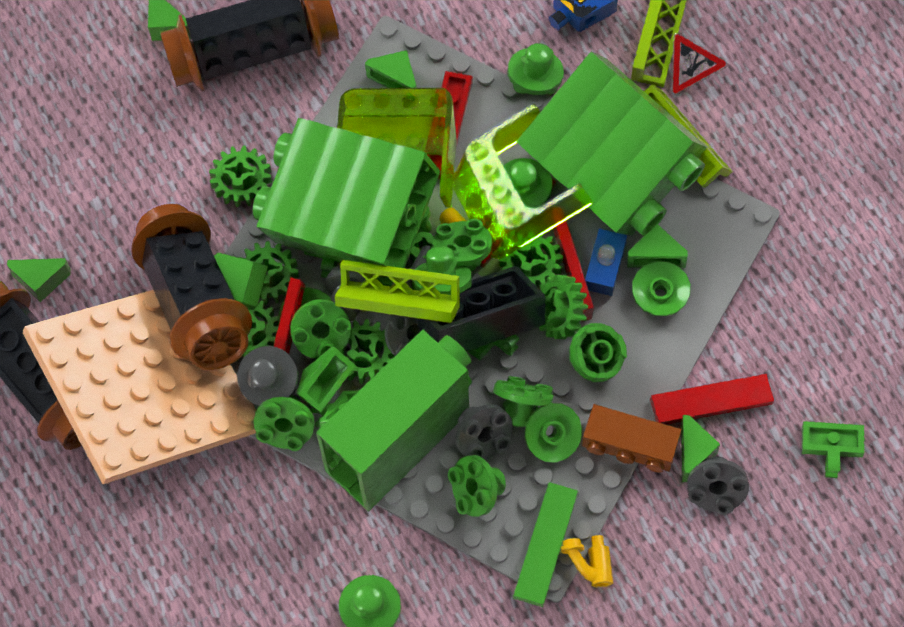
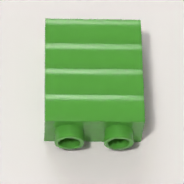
M592 51L516 141L616 233L632 236L636 231L645 236L662 221L667 210L660 202L674 186L680 191H684L698 179L705 168V164L698 158L707 148L706 145L607 58Z
M298 118L292 134L283 133L275 145L273 158L275 165L279 169L272 187L263 186L255 197L253 216L258 220L256 227L275 243L338 262L348 260L405 268L439 177V168L425 152Z

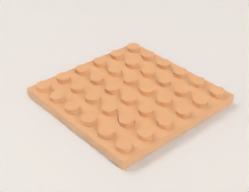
M154 290L24 327L22 333L102 484L256 433L253 423L256 409L253 403L242 394L238 385L237 375L231 364L221 369L203 370L196 367L191 361L179 357L173 351L170 344L171 329Z

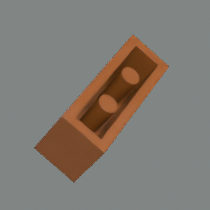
M593 404L583 435L582 447L587 448V451L595 455H604L606 453L616 456V459L623 463L633 464L637 462L646 465L647 469L654 472H663V470L670 472L681 429Z

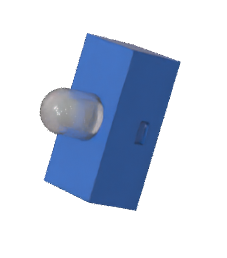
M599 228L585 277L589 291L613 296L627 243V235Z

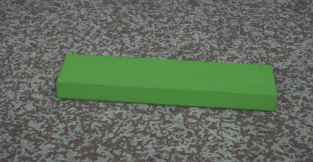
M551 482L548 483L513 599L540 607L544 606L578 490Z

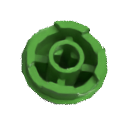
M590 323L580 328L573 336L569 348V360L572 367L583 378L592 382H605L615 377L622 368L624 359L627 357L626 344L622 335L618 334L612 327L602 323Z

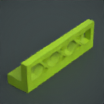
M665 0L650 1L632 67L631 80L664 88L674 51L675 35L679 32L687 0H681L680 3L671 8ZM669 15L675 24L673 27L663 31L658 21ZM663 38L668 46V50L657 55L652 48V44ZM657 63L662 70L661 77L645 75L646 67Z
M651 84L644 91L707 146L699 158L705 164L703 172L697 179V182L702 187L706 188L719 175L728 177L733 172L662 89Z
M343 260L340 264L341 286L335 294V306L452 323L460 307L459 276ZM349 271L359 272L366 280L363 282L350 281ZM380 275L388 276L395 284L391 287L383 286L376 278ZM409 279L417 280L424 288L420 291L412 290L405 282ZM438 283L451 285V295L441 294L434 286Z

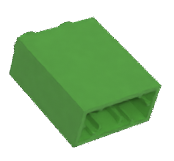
M424 330L420 331L316 432L325 472L368 512L458 424V418L461 413L470 407L469 386L472 384V380L468 375L466 367L471 363V358L465 349L450 336L445 335L437 342Z

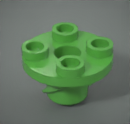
M535 43L526 49L516 52L510 58L507 74L514 90L520 94H554L562 83L564 68L558 57L554 55L552 49L544 44Z
M518 158L507 162L499 169L495 177L494 190L497 201L501 206L512 212H539L547 203L552 193V178L549 171L538 161L529 158Z
M478 219L450 224L444 223L436 228L433 247L446 246L454 251L455 257H458L456 266H468L472 272L490 254L492 250V236L483 226L482 221Z
M436 246L429 249L426 255L423 256L426 259V263L421 264L415 269L459 276L460 293L472 286L471 270L468 266H456L458 257H455L454 251L446 246ZM412 280L413 290L420 291L424 288L417 280ZM438 283L434 286L441 294L451 295V285Z
M323 299L313 300L304 304L296 311L291 321L290 333L294 345L302 354L317 359L332 346L342 351L350 338L351 323L344 309L335 306L334 302Z
M508 376L507 381L497 380V383L494 384L493 393L506 399L503 402V407L511 417L513 426L526 427L531 414L538 409V406H547L553 402V387L545 384H535V386L525 384L526 380L523 378Z
M294 395L290 398L275 397L264 401L257 408L253 422L256 438L260 442L291 451H298L303 447V444L311 438L315 426L312 412Z
M478 455L462 457L455 464V467H451L448 471V479L452 484L456 508L462 515L467 514L472 517H479L488 514L493 509L497 496H500L505 491L506 480L502 471L495 467L491 468L488 462Z
M364 575L352 580L344 588L339 599V613L346 627H393L401 612L400 597L396 588L385 578L376 575Z

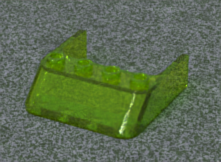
M354 88L344 92L339 102L337 128L377 138L392 144L410 147L425 152L427 155H441L442 167L439 196L445 208H451L457 140L454 104L450 92L444 88Z
M536 103L531 104L473 140L467 146L452 177V187L469 220L478 219L482 221L483 226L490 232L492 236V250L489 256L494 259H502L593 204L591 197L583 186L577 184L541 207L528 208L524 205L498 154L516 144V141L539 115L541 110Z

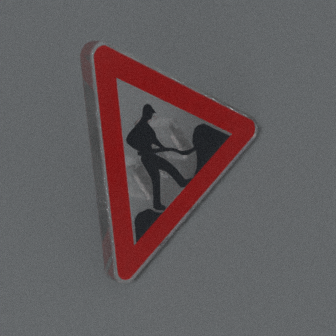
M680 33L674 35L672 93L674 95L686 91L728 66L726 60Z

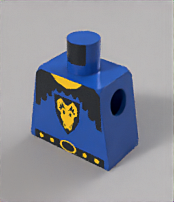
M553 0V7L556 11L548 19L556 30H560L567 23H570L578 32H581L614 14L617 11L618 0Z

